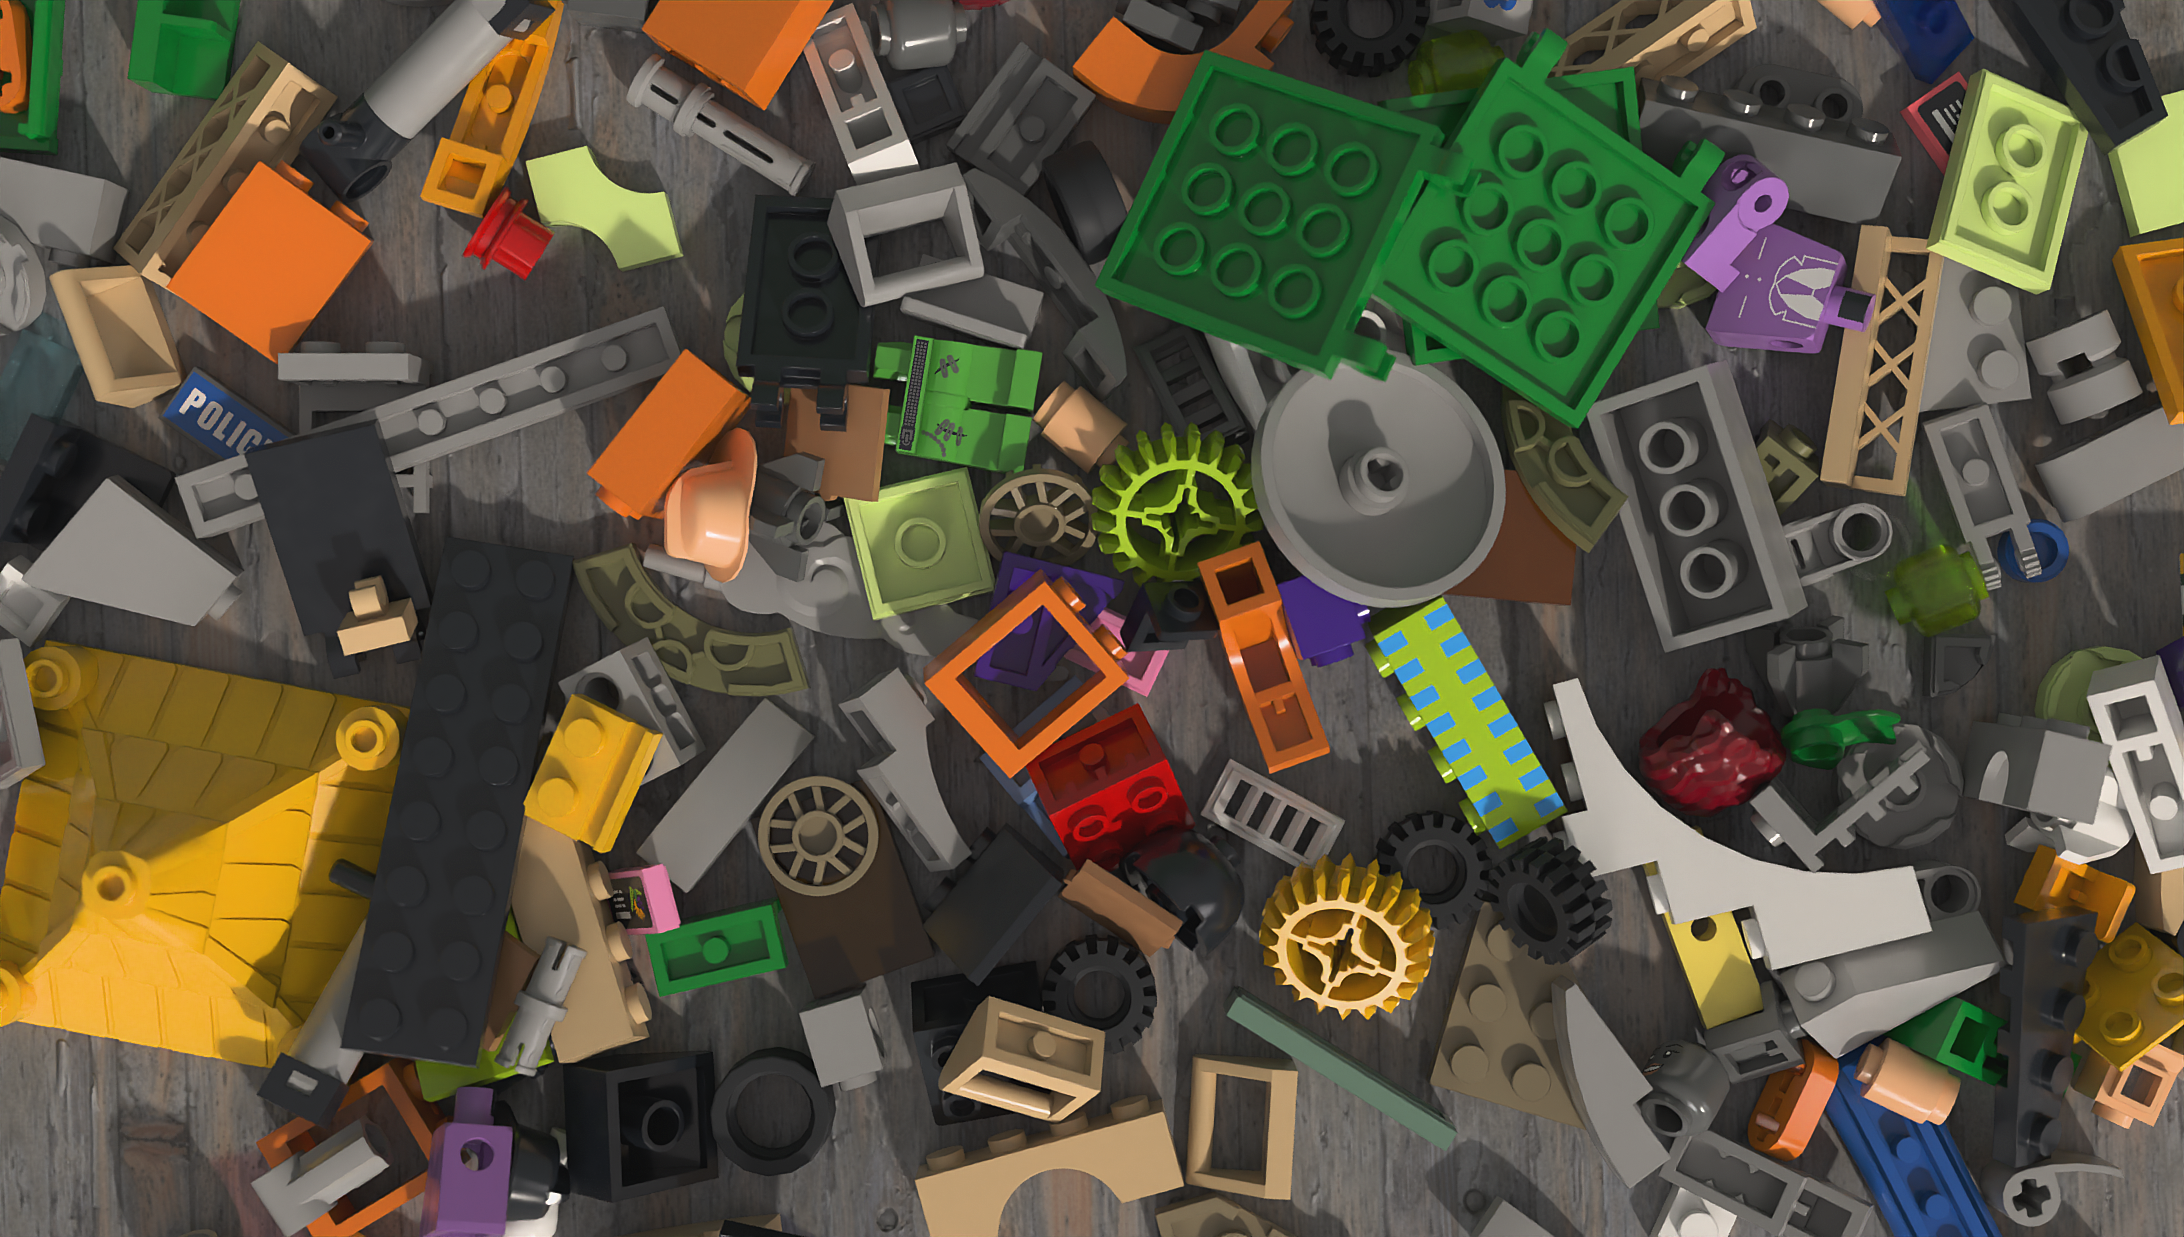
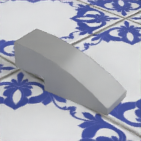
M764 698L687 788L636 853L650 865L663 864L666 866L669 880L686 893L696 887L734 837L739 835L816 736L770 699Z
M1560 975L1551 982L1553 1022L1560 1061L1569 1090L1592 1142L1613 1175L1630 1189L1671 1158L1633 1106L1634 1103L1652 1091L1653 1088L1576 983Z

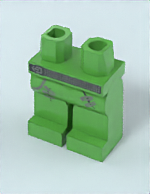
M914 335L913 344L906 342H879L873 377L906 383L903 407L888 405L884 444L896 446L897 453L901 455L920 457L1004 475L1011 470L1014 473L1024 471L1032 417L1008 413L1000 414L971 408L973 404L1033 414L1043 352L986 347L955 341L935 340L934 338Z

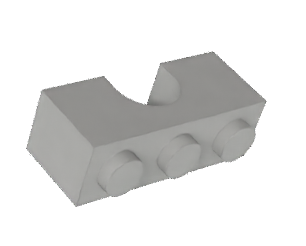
M1999 713L1996 724L1973 721L1961 770L1964 779L1962 796L2094 825L2112 745L2087 740L2090 727L2048 718L2045 720L2024 715L2019 717Z

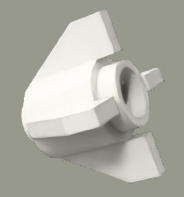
M2107 767L2094 825L2030 812L2031 819L2028 817L2023 818L2005 834L2007 845L2026 852H2036L2039 844L2056 850L2059 858L2081 865L2116 854L2130 841L2134 833V826L2115 774L2111 768Z

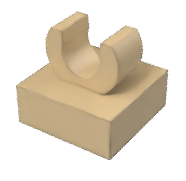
M381 575L355 581V589L349 591L353 611L346 614L337 630L344 656L410 641L418 623L411 598L389 603L386 587Z

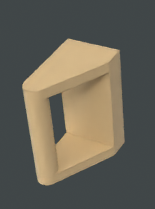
M131 265L67 269L56 272L49 277L96 401L135 408L177 392L186 379L187 374L151 280L139 274Z
M989 996L977 1006L941 1071L938 1086L940 1090L1057 1124L1101 1092L1105 1032ZM981 1070H987L1051 1089L1050 1094L1042 1093L978 1073Z
M1210 1054L1193 1055L1185 1179L1187 1184L1264 1199L1290 1200L1298 1070L1293 1059ZM1217 1074L1266 1081L1261 1171L1212 1168Z

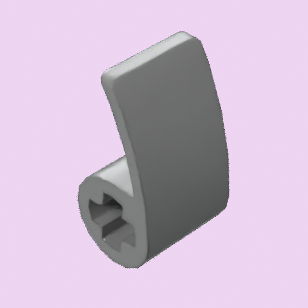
M2055 1149L2050 1159L2017 1168L1995 1159L1991 1160L1982 1171L1980 1191L1984 1199L1995 1209L2018 1224L2032 1227L2040 1226L2050 1221L2058 1211L2061 1200L2055 1172L2086 1171L2109 1174L2124 1178L2121 1168L2098 1156L2078 1151ZM2025 1180L2026 1184L2021 1186V1182ZM2018 1195V1199L2013 1200V1196Z

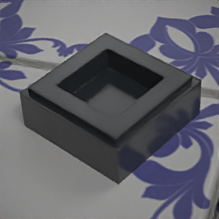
M947 65L920 68L886 83L912 146L960 126L968 115Z

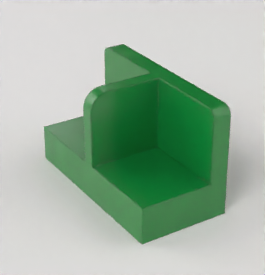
M138 0L127 79L152 93L216 101L230 82L241 0Z
M778 896L680 919L679 928L659 934H645L659 997L786 968L789 962L777 915L782 910Z

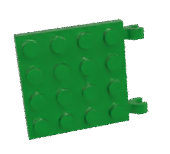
M1544 28L1540 35L1535 31L1531 32L1517 55L1516 64L1507 57L1495 61L1442 148L1473 158L1474 163L1471 168L1481 172L1482 175L1471 199L1452 194L1425 179L1370 297L1566 426L1579 428L1716 204L1713 200L1702 194L1701 191L1720 165L1725 152L1705 138H1702L1698 145L1688 140L1678 152L1672 165V172L1544 84L1548 74L1568 45L1566 40L1549 28Z
M1204 50L1095 286L1103 294L1330 381L1339 363H1342L1365 376L1386 382L1396 357L1386 352L1388 349L1387 345L1355 334L1354 330L1424 180L1431 181L1452 194L1471 199L1482 174L1480 171L1471 168L1474 163L1473 158L1456 151L1439 148L1444 135L1437 125Z

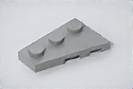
M1944 257L1919 413L1971 407L1983 402H1987L1989 405L2030 399L2031 391L2018 287ZM1913 336L1911 345L1915 343L1916 336ZM1907 390L1905 393H1901L1898 410L1905 406Z

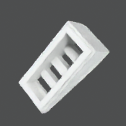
M1230 758L1200 815L1295 867H1298L1301 861L1315 868L1317 860L1324 854L1328 856L1345 823V820L1340 816ZM1242 779L1252 786L1234 818L1224 811ZM1266 792L1273 796L1274 799L1258 829H1255L1247 823L1263 793ZM1288 804L1297 809L1283 838L1281 841H1278L1270 836ZM1312 817L1318 820L1320 824L1304 854L1295 850L1294 847L1309 818Z

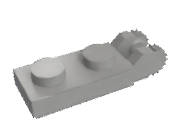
M1987 402L1923 422L1921 427L1964 545L1969 544L1975 566L1985 590L1989 591L2001 587V572L1996 559L1992 556L1986 538L2007 531L2010 533L2017 565L2023 571L2026 578L2042 574L2035 546L2027 527L2031 521Z

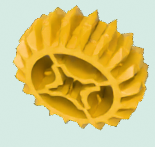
M1351 852L1343 858L1341 865H1335L1326 854L1317 860L1315 868L1301 861L1299 866L1294 869L1292 877L1283 875L1282 879L1277 882L1271 898L1266 900L1262 911L1264 918L1259 929V943L1265 946L1263 950V965L1276 968L1274 972L1275 985H1293L1294 1002L1306 997L1314 1000L1317 1014L1325 1009L1326 1006L1337 1008L1342 1021L1350 1014L1351 1009H1358L1367 1020L1376 1012L1377 1006L1392 1013L1394 1008L1399 1005L1400 998L1411 1000L1412 995L1417 991L1419 982H1423L1424 977L1428 975L1431 964L1429 956L1433 954L1435 937L1433 936L1434 931L1430 930L1432 923L1430 909L1419 907L1421 901L1419 888L1401 890L1403 880L1401 879L1400 871L1387 877L1379 874L1377 858L1367 865V868L1356 866ZM1353 928V934L1348 936L1345 945H1339L1341 939L1344 940L1348 929Z

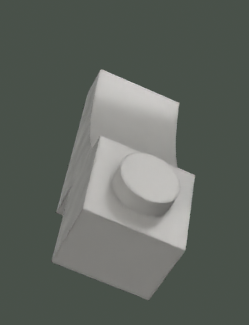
M897 667L875 675L838 705L875 755L856 770L928 870L930 872L951 870L972 853L951 820L934 778L927 747L926 726L935 719L925 706L928 703L927 696L916 680L907 674H902Z
M1711 1128L1696 1136L1676 1137L1668 1153L1671 1158L1663 1164L1658 1175L1778 1237L1781 1235L1784 1237H1860L1874 1207V1204L1816 1175H1811Z

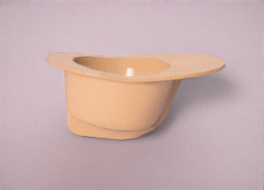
M738 427L728 431L717 444L709 464L685 470L674 480L665 499L664 548L667 554L673 558L703 563L710 576L721 583L735 579L743 567L748 550L749 514L757 470L756 445L749 431Z

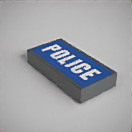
M196 366L193 367L159 416L160 420L219 461L243 454L251 447L277 442L297 435L212 374Z

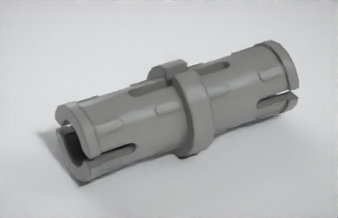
M551 936L546 938V945L527 990H519L514 1004L519 1006L501 1050L494 1059L496 1063L506 1068H509L510 1065L514 1066L521 1048L525 1044L514 1071L529 1076H535L536 1067L555 1022H562L565 1018L568 1008L563 1006V1003L582 959L587 954V951L580 947L568 945L560 966L557 968L567 942Z

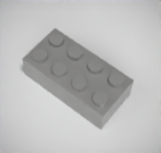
M1727 360L1707 364L1593 403L1587 413V418L1608 480L1616 488L1629 496L1619 511V515L1665 653L1787 619L1808 606Z

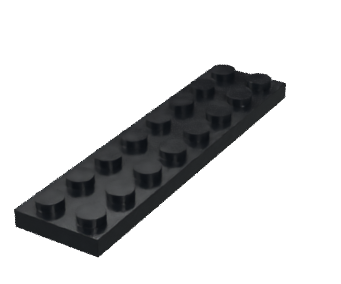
M446 536L340 1047L343 1050L479 1069L527 816L524 815L525 806L523 803L536 774L574 576V556Z

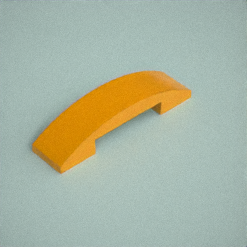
M548 0L555 11L525 41L513 39L470 81L450 138L441 137L420 195L422 200L484 219L510 174L536 109L564 8L561 0Z

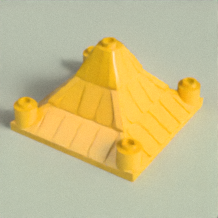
M45 640L44 647L31 651L23 659L33 707H35V716L46 765L23 778L21 782L15 814L14 832L11 835L5 867L4 885L1 888L0 1027L19 1021L93 1036L119 1039L120 1041L151 1047H161L204 1057H214L262 1068H272L281 1052L286 1055L289 1052L369 911V900L330 882L328 875L333 864L341 858L374 874L377 872L411 707L60 640ZM361 1059L346 1085H351L357 1081Z

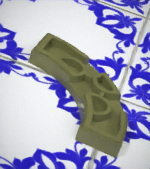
M1501 383L1500 410L1504 437L1510 457L1522 483L1547 518L1567 538L1589 554L1629 496L1616 488L1602 475L1585 452L1579 438L1573 435L1571 427L1566 426Z
M636 543L626 544L573 561V568L579 584L591 607L607 629L613 632L625 646L648 637L669 677L687 685L734 696L779 695L811 688L793 627L762 633L739 632L714 626L696 618L683 610L661 590L649 574L647 568L643 567V561Z

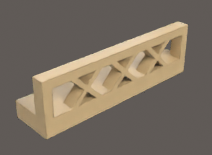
M1621 0L1564 39L1568 42V45L1547 78L1634 66L1636 92L1642 77L1660 81V78L1665 75L1683 78L1757 28L1751 1ZM1658 14L1657 19L1644 28L1625 29L1626 24L1639 15ZM1605 50L1604 55L1592 64L1573 65L1574 59L1586 51Z
M258 41L113 249L139 274L172 292L166 288L167 284L256 164L262 161L275 169L282 159L291 165L299 154V147L302 141L320 124L338 97Z
M1861 225L1851 289L1875 294L1876 301L1870 323L1865 332L1844 328L1820 480L1827 487L1906 496L1945 257L1926 249L1928 239L1892 236L1888 227ZM1903 253L1929 256L1926 279L1902 296L1888 279L1891 254ZM1887 289L1896 301L1882 311L1885 290ZM1923 294L1920 315L1918 316L1909 304ZM1903 309L1917 327L1915 343L1891 359L1877 341L1879 327ZM1876 351L1886 364L1872 374ZM1912 358L1908 380L1899 369V366ZM1893 372L1907 390L1905 406L1881 422L1867 404L1869 388ZM1866 414L1876 427L1862 436ZM1902 420L1898 444L1888 430ZM1880 435H1883L1897 453L1893 480L1856 476L1859 451Z

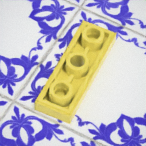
M1693 826V827H1691L1693 830H1695L1696 832H1698L1700 835L1703 836V833H1702V830H1701L1700 827H1698V826ZM1654 861L1642 864L1646 876L1657 874ZM1732 911L1708 916V928L1700 936L1692 935L1691 925L1694 920L1674 925L1671 924L1668 912L1661 914L1703 1027L1708 1030L1763 1010L1760 986Z

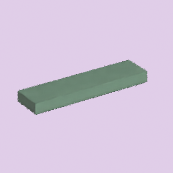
M1234 986L1225 1000L1223 1008L1226 1016L1445 1152L1458 1133L1448 1115L1242 987L1238 986L1236 988Z

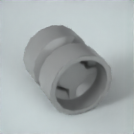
M2107 309L2069 322L2025 342L2038 374L2051 377L2053 380L2047 395L2060 425L2100 413L2143 393L2129 359L2116 357L2114 351L2120 345L2121 340ZM2085 352L2092 365L2076 371L2073 364V356Z

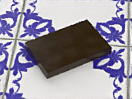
M863 779L849 784L855 786L866 797L874 810L878 823V848L867 872L851 887L836 894L826 896H810L797 893L781 884L770 873L815 999L936 955L931 937L922 928L925 921L885 810ZM837 789L824 792L827 809H830L845 793ZM814 796L800 801L806 813L816 810ZM852 799L836 815L844 825L863 813ZM791 805L777 809L773 818L797 820ZM761 816L751 819L757 840ZM867 822L862 823L846 833V835L867 846ZM770 827V844L793 842V830ZM844 845L837 853L854 870L860 865L864 857ZM797 852L773 853L776 862L789 875ZM804 859L797 880L806 884H813L817 862ZM827 861L822 885L831 884L847 876Z

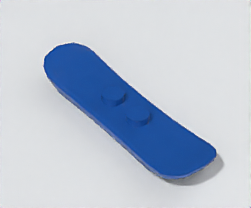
M1882 1034L1837 1058L1839 1075L1824 1109L1861 1171L1894 1237H2002L1959 1153L1945 1121L1941 1125H1936L1928 1120L1919 1124L1860 1095L1862 1082L1854 1079L1858 1061L1869 1044L1879 1047L1882 1041L1889 1037Z

